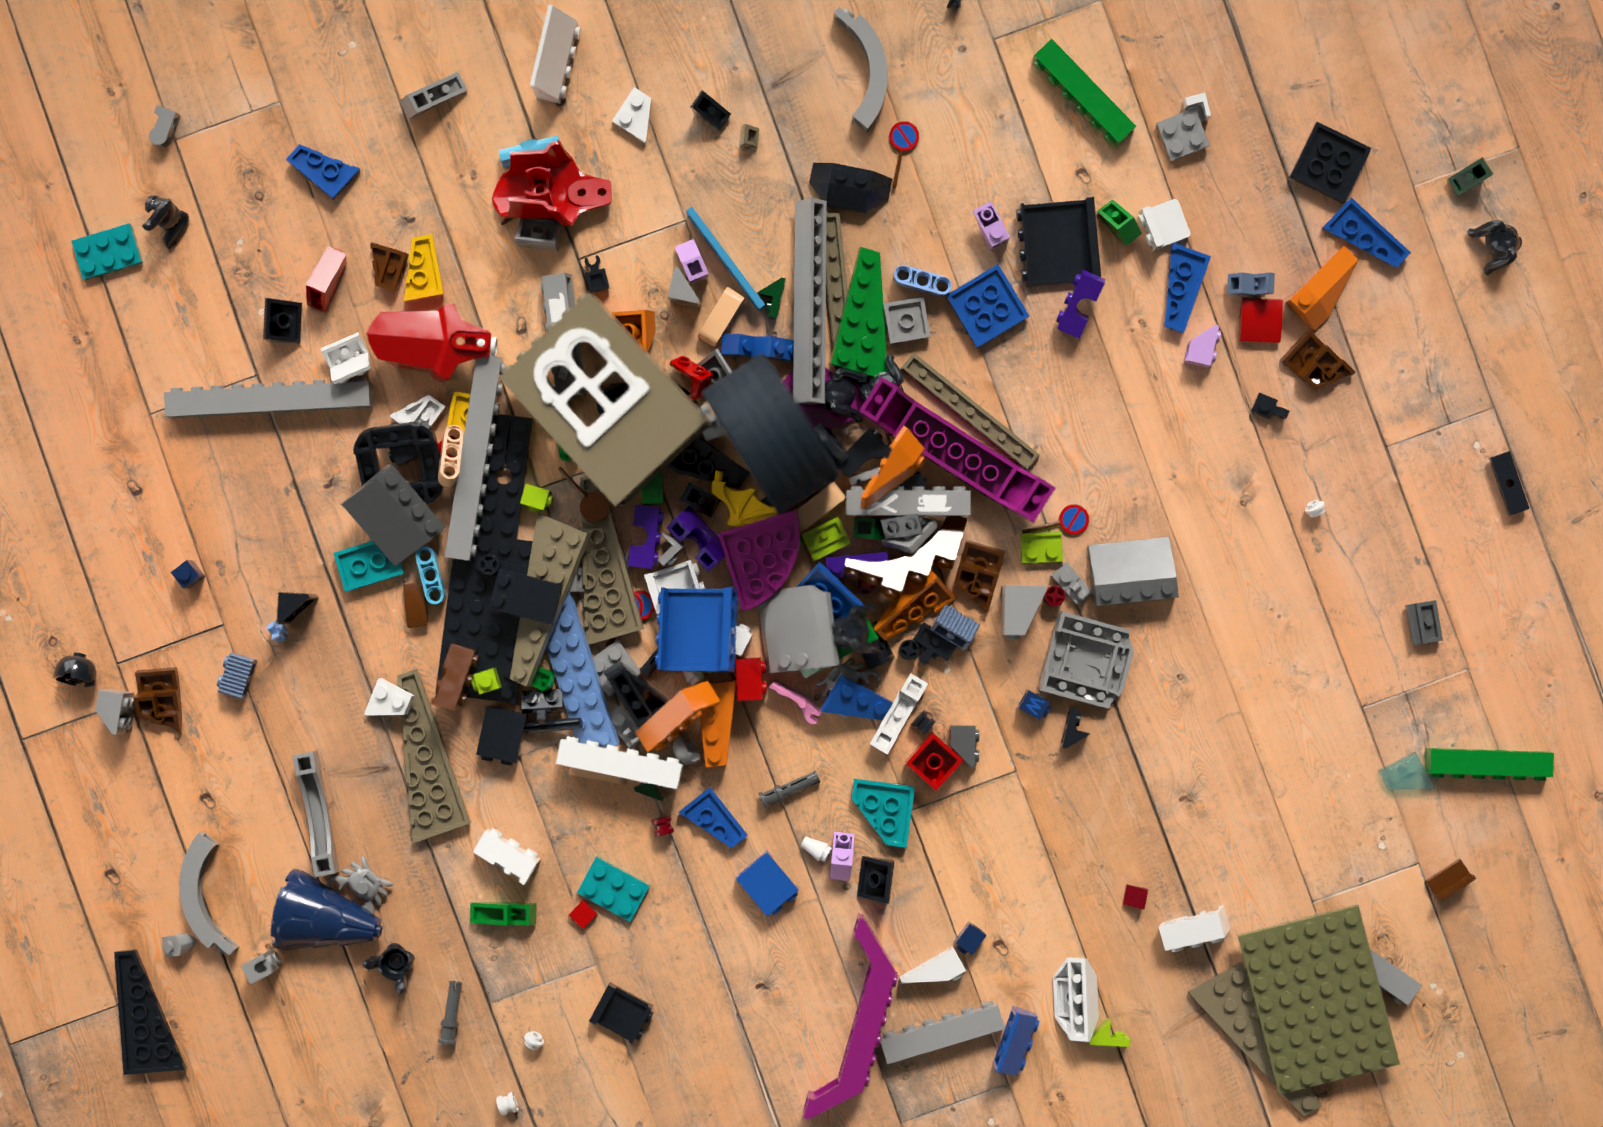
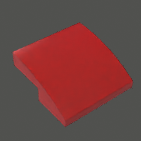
M1241 298L1239 340L1281 343L1283 300Z

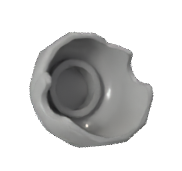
M686 735L678 736L673 741L672 751L674 757L679 759L680 764L691 765L700 761V754L695 743L692 740H684L687 737Z

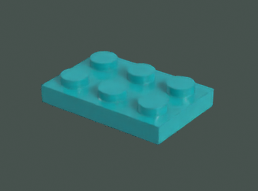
M130 223L71 241L83 280H89L143 263L135 233Z
M373 541L333 553L345 592L405 574L402 563L400 562L394 566Z
M596 856L577 893L631 922L650 885Z

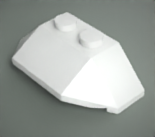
M1068 957L1053 975L1055 1018L1067 1033L1069 1040L1089 1042L1099 1018L1097 975L1087 958Z

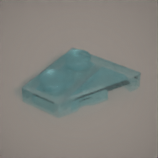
M1416 752L1378 770L1387 789L1434 788Z

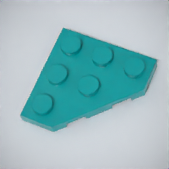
M854 778L851 799L886 845L907 848L915 786Z

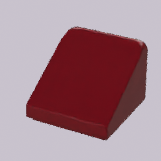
M1126 884L1123 905L1144 910L1148 889Z

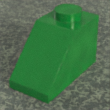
M1113 199L1097 211L1114 236L1125 246L1142 234L1135 218Z

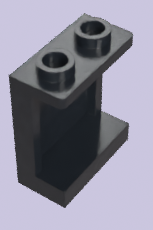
M486 706L476 755H480L481 759L492 762L493 758L499 759L501 764L509 766L519 761L518 756L524 728L529 714Z
M610 982L589 1022L595 1025L598 1023L629 1040L630 1044H633L634 1040L639 1041L644 1032L641 1027L644 1022L649 1023L654 1013L651 1011L653 1005Z

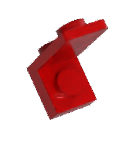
M680 356L671 360V367L693 380L690 398L695 401L703 398L702 391L711 385L713 374L691 361L688 357Z

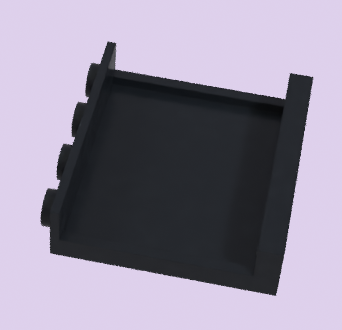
M1087 197L1085 200L1030 205L1020 204L1019 209H1016L1017 222L1020 221L1021 229H1018V240L1022 242L1023 249L1020 250V261L1024 262L1025 270H1021L1022 282H1026V287L1073 283L1076 274L1081 275L1082 270L1101 277L1094 197Z

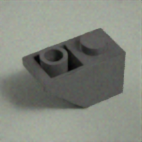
M950 725V746L969 766L975 767V762H979V750H975V742H979V730H976L975 725Z

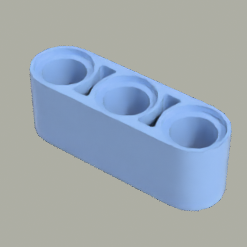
M906 265L898 266L893 276L894 282L899 286L938 297H945L949 294L952 287L951 281L945 276ZM899 271L907 272L908 279L900 280L897 277V273ZM921 276L926 277L928 284L920 286L917 283V278ZM937 283H946L947 290L944 292L939 291L936 287Z

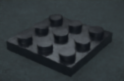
M1316 122L1289 178L1344 204L1372 148Z

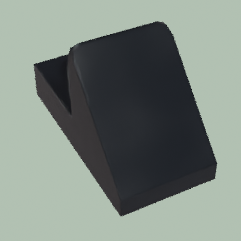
M701 90L690 106L696 116L703 118L719 131L731 115L730 112L703 90Z
M689 482L680 498V501L710 518L721 501Z
M1069 707L1060 743L1061 748L1066 749L1090 735L1088 732L1075 730V726H1079L1081 721V714H1079L1078 709Z

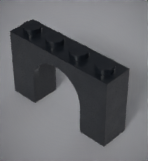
M869 428L847 450L851 456L839 469L850 478L866 461L873 458L888 459L892 450L890 448L891 444L886 445L881 440L883 436L876 429L872 431ZM918 471L898 486H903L904 490H912L914 486L926 487L927 484L925 482L927 479Z

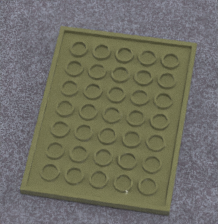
M1356 904L1237 935L1279 1095L1400 1065L1359 905Z

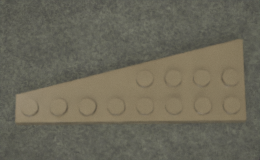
M588 476L580 477V488L585 494L590 492L603 494ZM611 507L607 517L600 522H591L581 516L582 531L591 535L582 556L583 602L585 608L584 627L588 645L643 630V622Z
M539 513L536 519L527 575L561 584L563 588L553 625L520 617L510 679L527 687H530L591 536L588 533Z
M418 669L397 676L398 687L415 695L409 713L401 715L413 843L471 823Z
M1242 962L1188 991L1190 995L1276 1086L1247 971ZM1311 1087L1283 1094L1303 1116L1322 1107Z

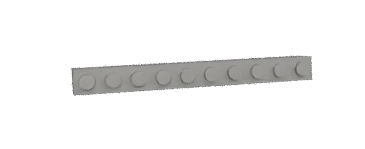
M815 198L795 202L793 398L798 405L805 406L825 403L827 201Z
M488 356L476 359L445 557L472 561V557H476L477 545H474L475 537H479L481 527L478 525V518L482 517L484 505H481L482 496L485 497L487 485L484 484L485 476H489L490 464H487L488 456H492L493 444L490 443L491 437L496 434L497 424H494V418L498 416L500 409L497 399L498 395H502L503 384L500 383L499 377L503 375L501 372L506 367V363H503L504 360L501 357Z
M354 378V382L342 384L325 383V380H314L313 384H305V381L292 382L293 385L285 386L284 382L272 383V386L264 387L263 383L252 384L250 388H244V385L241 384L231 385V389H224V386H211V390H203V387H191V391H183V388H170V392H164L165 417L184 418L373 407L372 383L366 381V378Z

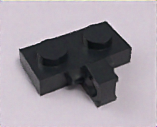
M923 622L913 638L914 641L922 645L920 650L923 654L918 662L926 665L931 657L936 659L937 656L948 661L957 646L931 631V626Z
M560 689L522 691V713L533 712V715L537 714L538 725H547V714H552V711H563V694Z

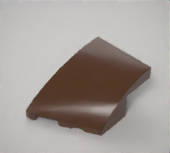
M1307 330L1280 359L1314 390L1323 388L1329 383H1335L1343 377L1356 373L1310 330Z
M966 540L954 585L964 591L971 600L979 604L985 612H988L1006 551Z
M177 667L137 670L135 677L138 693L133 698L137 717L150 720L160 726L165 725L174 728V731L180 732L182 730V706Z

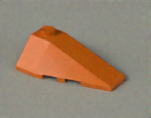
M1343 246L1285 303L1315 331L1330 316L1358 259Z
M655 311L611 312L644 349L648 351L656 332Z
M904 426L890 446L892 450L888 459L883 458L880 463L878 476L874 475L861 496V509L865 510L914 475L918 468L921 469L926 460L924 457L925 448L907 427Z
M930 570L926 584H917L908 579L903 587L900 599L895 598L874 627V630L886 641L905 631L911 623L915 621L920 623L924 620V616L932 612L934 614L940 612L944 605H948L956 597L938 576Z

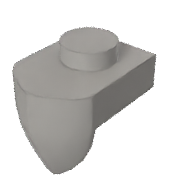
M662 533L672 546L658 561L663 566L666 564L671 566L679 558L677 554L684 545L675 537Z
M189 934L162 937L165 956L173 957L188 953L195 946L197 939Z

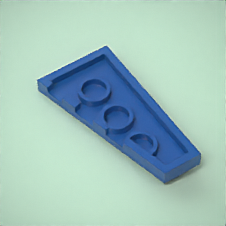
M1352 197L1322 227L1395 268L1411 253Z
M1175 243L1171 244L1164 327L1183 334L1211 256Z

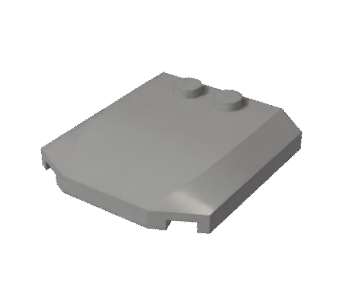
M813 585L778 589L771 597L758 605L767 673L839 665L838 650L834 643V633L832 632L834 618L831 594L829 592H823Z
M1060 611L1054 624L1043 665L1039 690L1109 708L1110 704L1124 690L1134 653L1130 642L1129 629Z

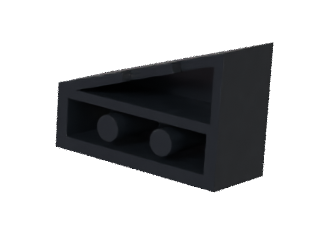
M621 661L603 671L637 727L646 723L669 702L667 697Z

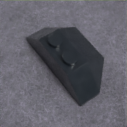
M813 163L809 184L821 200L827 201V206L867 213L889 199L893 179L871 170L836 163Z

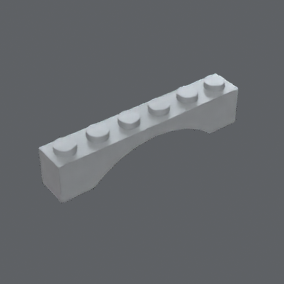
M318 750L293 755L296 777L301 788L308 818L314 876L335 874L340 870Z

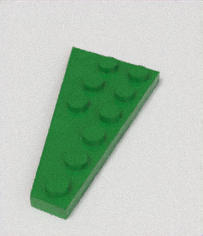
M860 247L829 365L852 370L857 373H866L867 376L874 378L882 372H887L885 366L887 355L880 252Z

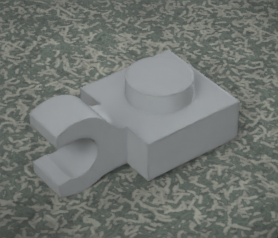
M709 405L700 406L702 412L713 423L703 432L705 440L708 441L725 435L718 418L712 416Z

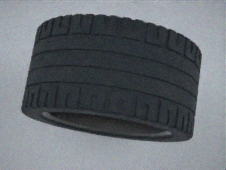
M763 353L751 359L749 363L743 364L739 369H735L728 376H724L717 381L718 383H714L702 391L707 403L779 514L787 511L794 504H798L805 497H809L815 491L823 488L825 484L831 483L840 476L833 460L811 424Z

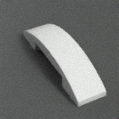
M910 673L878 727L870 745L885 754L889 753L928 683Z

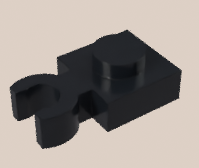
M598 255L595 256L596 263L593 265L589 264L588 258H585V264L590 269V272L585 273L590 293L610 289L605 268L599 269L601 260Z

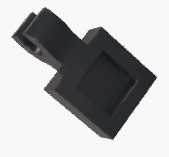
M1259 392L1250 412L1266 419H1270L1272 414L1285 419L1290 411L1276 406L1277 399Z

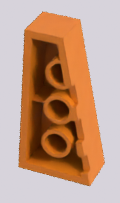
M737 680L709 683L720 699V702L700 717L706 767L727 764Z
M708 681L683 689L635 733L647 752L653 750L659 752L667 747V742L677 738L680 732L688 728L693 722L718 704L720 699Z

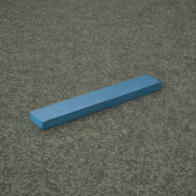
M690 207L686 210L689 219L758 311L764 309V302L694 208Z

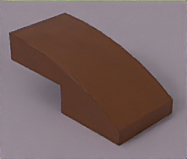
M422 582L403 584L407 627L428 626V609Z

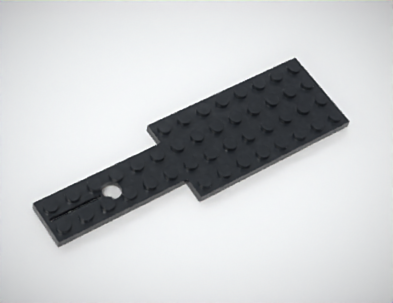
M504 414L495 416L494 424H497L496 434L491 437L490 443L493 444L492 456H488L487 464H490L489 476H485L484 484L487 485L485 497L482 496L481 505H484L483 515L478 518V525L481 526L479 537H475L474 545H477L476 557H472V561L452 559L437 682L441 679L443 665L451 644L455 643L478 650L476 655L479 656L477 666L472 667L470 675L496 668L502 685L501 688L479 694L478 691L474 690L471 683L470 687H466L464 693L467 695V698L515 704L518 702L520 683L511 680L510 674L520 617L489 608L498 573L495 575L483 574L478 564L481 557L494 555L501 562L500 569L524 575L528 573L533 541L519 540L518 533L522 509L520 502L525 485L533 418ZM502 468H507L512 473V480L507 484H501L497 480V473Z

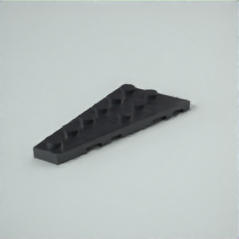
M137 949L115 951L123 1074L187 1069Z

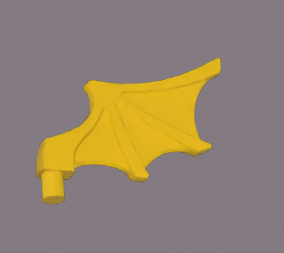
M715 470L711 487L712 493L727 505L730 511V518L727 521L729 526L740 527L778 514L774 507L758 500L754 493L755 489L750 488L749 490L738 491L725 486L726 482H722L723 471Z

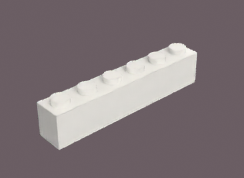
M567 736L566 740L561 739L556 764L674 789L679 788L683 764H679V759L667 757V761L660 760L659 755L647 753V757L641 756L639 751L632 749L622 752L618 751L619 747L607 745L606 748L598 747V742L587 740L586 744L579 743V738Z

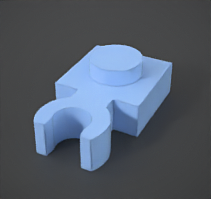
M273 621L267 625L266 630L271 633L273 641L276 640L277 643H281L289 639L287 636L288 630L284 624L279 625L277 621Z

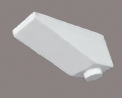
M952 946L901 975L900 980L902 983L949 981L951 979L955 981L964 975L963 972L966 969Z

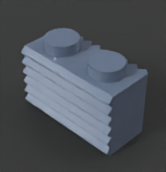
M944 605L930 630L965 651L971 644L980 625L972 618L959 613L954 607Z
M230 653L229 656H226L223 662V667L225 668L223 676L220 675L217 681L218 692L238 699H245L257 660L237 653Z

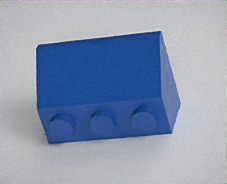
M1012 1006L993 1061L996 1072L1018 1076L1019 1070L1023 1071L1026 1059H1024L1025 1053L1030 1051L1033 1042L1030 1039L1032 1032H1036L1039 1026V1020H1037L1038 1017L1035 1013Z

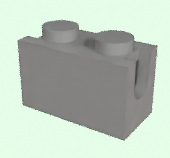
M270 949L246 962L241 968L249 983L252 984L281 967V959L277 952H273Z

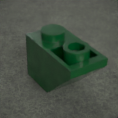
M854 518L853 538L884 539L885 535L881 519Z

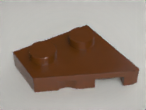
M371 242L370 248L373 251L374 260L372 263L375 270V286L397 293L409 254Z

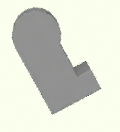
M156 105L154 113L158 115L155 128L149 133V139L156 146L163 148L170 144L180 115L172 110Z

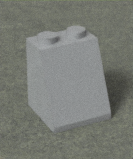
M1002 586L1001 635H1006V639H1020V635L1026 634L1046 592V586Z

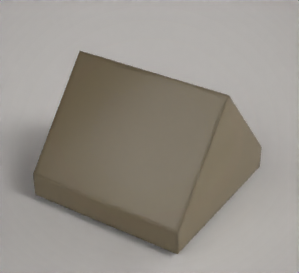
M743 124L739 147L757 148L759 128Z

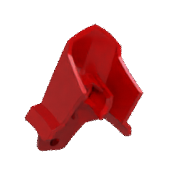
M554 141L549 143L545 150L510 152L509 171L503 173L492 195V202L502 218L556 219L561 225L572 227L581 214L611 204L612 184L610 180L580 172L573 157L564 149L562 143Z
M454 303L441 306L436 311L380 312L372 321L366 333L369 345L378 360L386 361L396 368L429 373L433 380L440 383L449 380L459 364L486 358L490 355L491 332L462 320ZM458 338H463L465 343L458 345L456 341ZM480 339L485 341L482 347L477 345V341Z

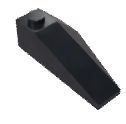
M701 437L695 439L667 466L678 474L708 481L714 480L715 470L723 471L722 482H726L725 486L736 489L741 487L750 474L748 470Z

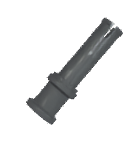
M815 770L782 786L775 785L773 789L767 792H759L765 809H768L770 805L779 801L784 802L786 797L820 783V779Z
M449 981L445 1017L440 1023L442 1031L438 1043L456 1044L455 1033L456 1028L459 1027L456 1019L462 986L460 981Z

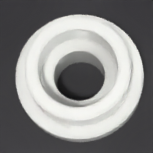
M1314 500L1308 503V507L1305 509L1306 514H1309L1310 517H1317L1325 512V503Z
M528 1032L524 1036V1044L532 1050H538L544 1044L542 1035L538 1032Z

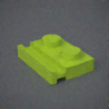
M838 517L801 534L814 561L851 544Z
M1062 532L1020 534L1022 563L1063 562Z

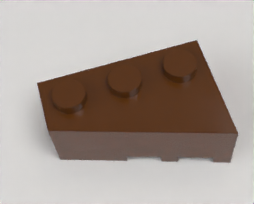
M455 643L451 644L443 665L441 679L438 680L436 685L438 689L435 698L431 699L430 704L452 711L459 710L460 706L464 707L467 695L464 693L466 687H470L473 675H470L472 667L477 666L479 656L476 655L478 650Z

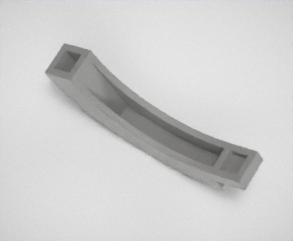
M838 7L834 12V19L844 26L860 43L869 66L867 93L859 108L852 115V120L868 132L879 116L884 103L888 82L887 61L880 39L871 25L860 14L854 20V16L847 9L842 10Z
M202 831L192 841L182 863L179 880L181 905L187 922L198 939L208 949L216 944V948L222 954L230 956L239 946L213 922L206 909L202 892L203 874L206 864L219 843Z

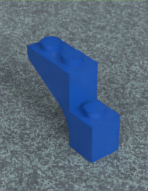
M722 335L721 355L754 358L763 353L767 359L794 362V340L774 336Z

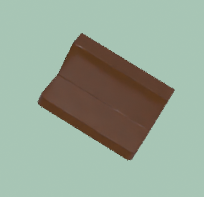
M1458 859L1425 880L1434 896L1443 901L1474 881L1476 877L1468 871L1462 860Z

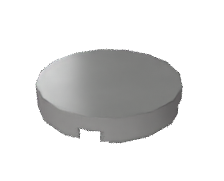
M879 468L849 478L851 486L871 481L874 475L878 476Z

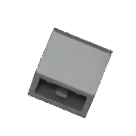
M116 689L98 691L95 711L114 735L128 733V730L132 727L133 719L130 717L131 711L135 708L134 692Z

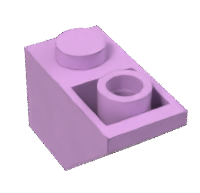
M991 201L973 210L981 234L990 250L1010 239V235Z
M694 239L675 247L691 285L709 277Z
M1214 325L1188 342L1184 363L1209 367L1211 363L1215 362L1217 351H1214L1215 344L1219 343L1221 331H1218L1219 325Z
M834 832L829 879L850 881L854 834Z

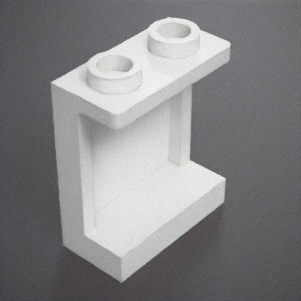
M692 560L644 575L657 614L660 613L658 594L661 592V587L668 589H705L703 582L699 583L697 575L700 574L697 563H692Z

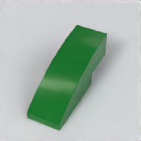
M471 902L470 923L536 924L537 903Z

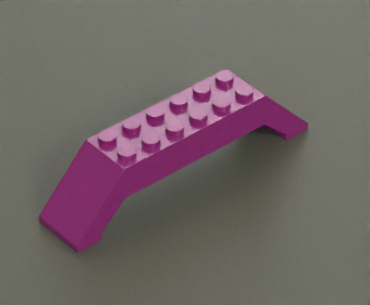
M882 376L859 410L861 414L893 438L897 437L904 426L907 427L925 448L924 457L993 502L1033 523L1056 489L1047 481L1015 465L924 407Z
M858 913L853 937L860 941L870 960L838 1077L814 1092L808 1090L803 1108V1119L809 1120L861 1093L864 1086L868 1087L870 1080L869 1066H874L876 1058L874 1048L875 1046L879 1047L882 1036L879 1030L880 1027L885 1026L887 1019L885 1009L886 1006L890 1007L893 997L891 988L896 987L898 972H896L894 964L866 918Z

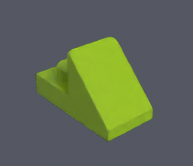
M1109 1018L1094 1030L1091 1041L1087 1042L1089 1045L1130 1047V1037L1125 1035V1032L1113 1031V1034H1110L1111 1021Z

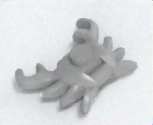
M841 658L839 665L835 666L825 679L817 682L815 687L827 684L822 694V697H826L841 675L857 683V680L861 678L867 685L870 683L868 680L869 675H875L877 681L880 680V675L873 669L858 672L856 671L857 669L864 667L863 663L849 667L854 662V658H850L843 665V658ZM839 714L842 718H845V719H848V718L851 717V716H848V715H841V714Z
M362 856L361 863L363 867L355 862H351L350 865L355 870L343 868L341 872L349 876L334 875L328 879L327 887L331 888L332 882L337 881L339 883L338 889L342 890L345 884L348 883L351 891H354L360 899L366 900L361 906L374 914L373 899H376L377 906H380L381 897L379 892L384 897L388 896L382 885L390 887L393 886V883L381 877L379 878L373 873L365 856Z

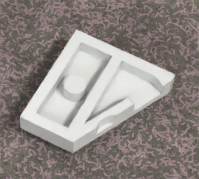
M634 87L613 118L612 123L643 143H646L651 98Z
M427 395L419 401L406 406L404 409L392 413L390 417L399 424L417 421L427 423L432 428L446 406L431 395Z
M380 678L377 680L364 714L406 715L409 713L415 695Z

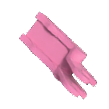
M776 679L771 682L768 688L776 690L779 695L793 699L802 709L806 721L810 724H817L819 720L813 717L812 714L821 717L822 712L806 695Z

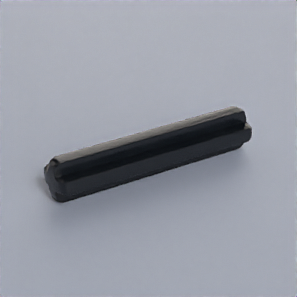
M580 717L549 720L547 725L529 722L525 724V733L534 734L580 729L583 727V720Z

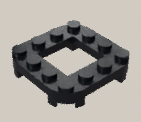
M415 421L372 427L358 435L353 447V454L356 456L361 486L380 471L376 449L415 444L423 480L408 482V484L426 504L434 502L440 496L444 487L438 481L440 452L436 434L429 424Z

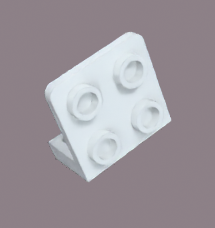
M1172 199L1151 208L1150 206L1142 208L1139 212V222L1145 228L1147 243L1149 246H1152L1153 250L1190 236L1189 227L1177 199Z
M359 332L321 348V352L330 367L333 384L345 383L355 375L367 373L371 368L369 352Z

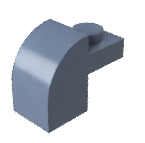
M1241 272L1228 274L1227 294L1245 297H1263L1267 294H1274L1275 273L1250 274Z

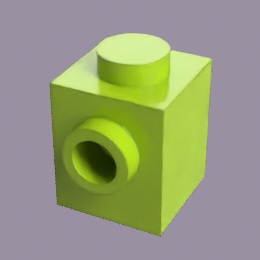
M526 484L520 504L529 506L528 510L540 513V510L546 511L547 507H551L553 496H551V491Z
M496 668L473 674L472 684L474 690L478 691L479 694L502 687Z

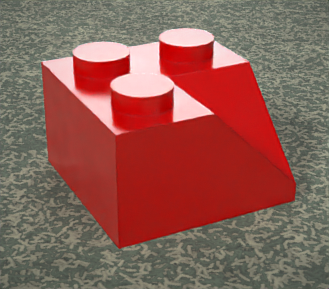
M761 657L736 659L738 701L763 699V695H767L766 682H762V674H766L765 661H761Z
M931 732L907 758L905 763L937 791L964 760Z

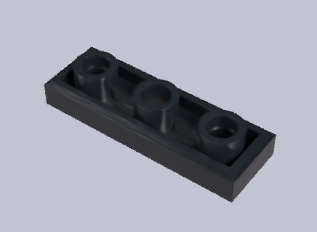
M1510 451L1490 457L1489 461L1508 516L1530 509ZM1507 480L1511 483L1510 487L1506 485Z

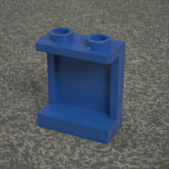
M768 851L763 853L736 876L739 884L767 917L770 914L776 915L782 909L781 905L786 900L791 902L798 896L797 891L799 887L792 882Z

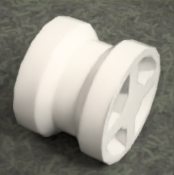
M513 1092L508 1093L504 1097H496L497 1106L502 1117L506 1116L509 1112L516 1113L519 1111Z

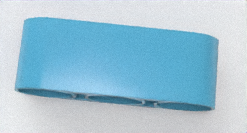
M422 546L416 551V561L425 597L431 604H441L446 600L447 593L437 553L431 547ZM425 550L431 553V558L428 561H424L421 556ZM429 570H434L436 573V578L433 581H429L426 577ZM435 589L441 593L438 601H434L431 597Z

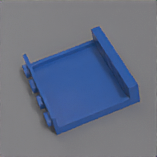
M661 587V592L658 594L660 613L657 615V623L659 625V633L656 636L658 654H656L655 663L658 666L657 669L662 671L735 672L738 590L731 587H724V589H668Z

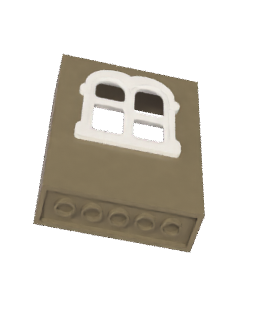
M588 293L587 295H581L576 301L577 304L572 309L568 308L561 315L562 319L557 323H552L546 329L547 333L543 337H537L531 343L532 347L527 352H521L516 358L517 361L512 366L508 365L501 372L503 375L499 379L613 505L624 507L713 423L600 299ZM579 342H590L608 361V365L593 379H589L572 359V349ZM556 365L567 367L576 377V381L561 395H557L547 383L548 371ZM617 371L630 385V389L613 404L601 393L598 387L612 372ZM582 387H585L605 409V413L590 427H586L567 406V401Z

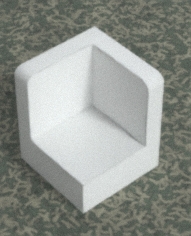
M1205 93L1186 97L1182 101L1184 111L1196 108L1201 122L1207 121L1211 117Z

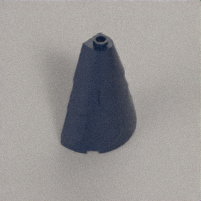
M293 869L285 878V881L288 883L285 887L280 888L271 921V937H275V941H272V946L275 949L286 951L331 945L345 946L372 942L380 938L383 930L381 919L354 900L350 901L333 888H328L325 884L299 869Z

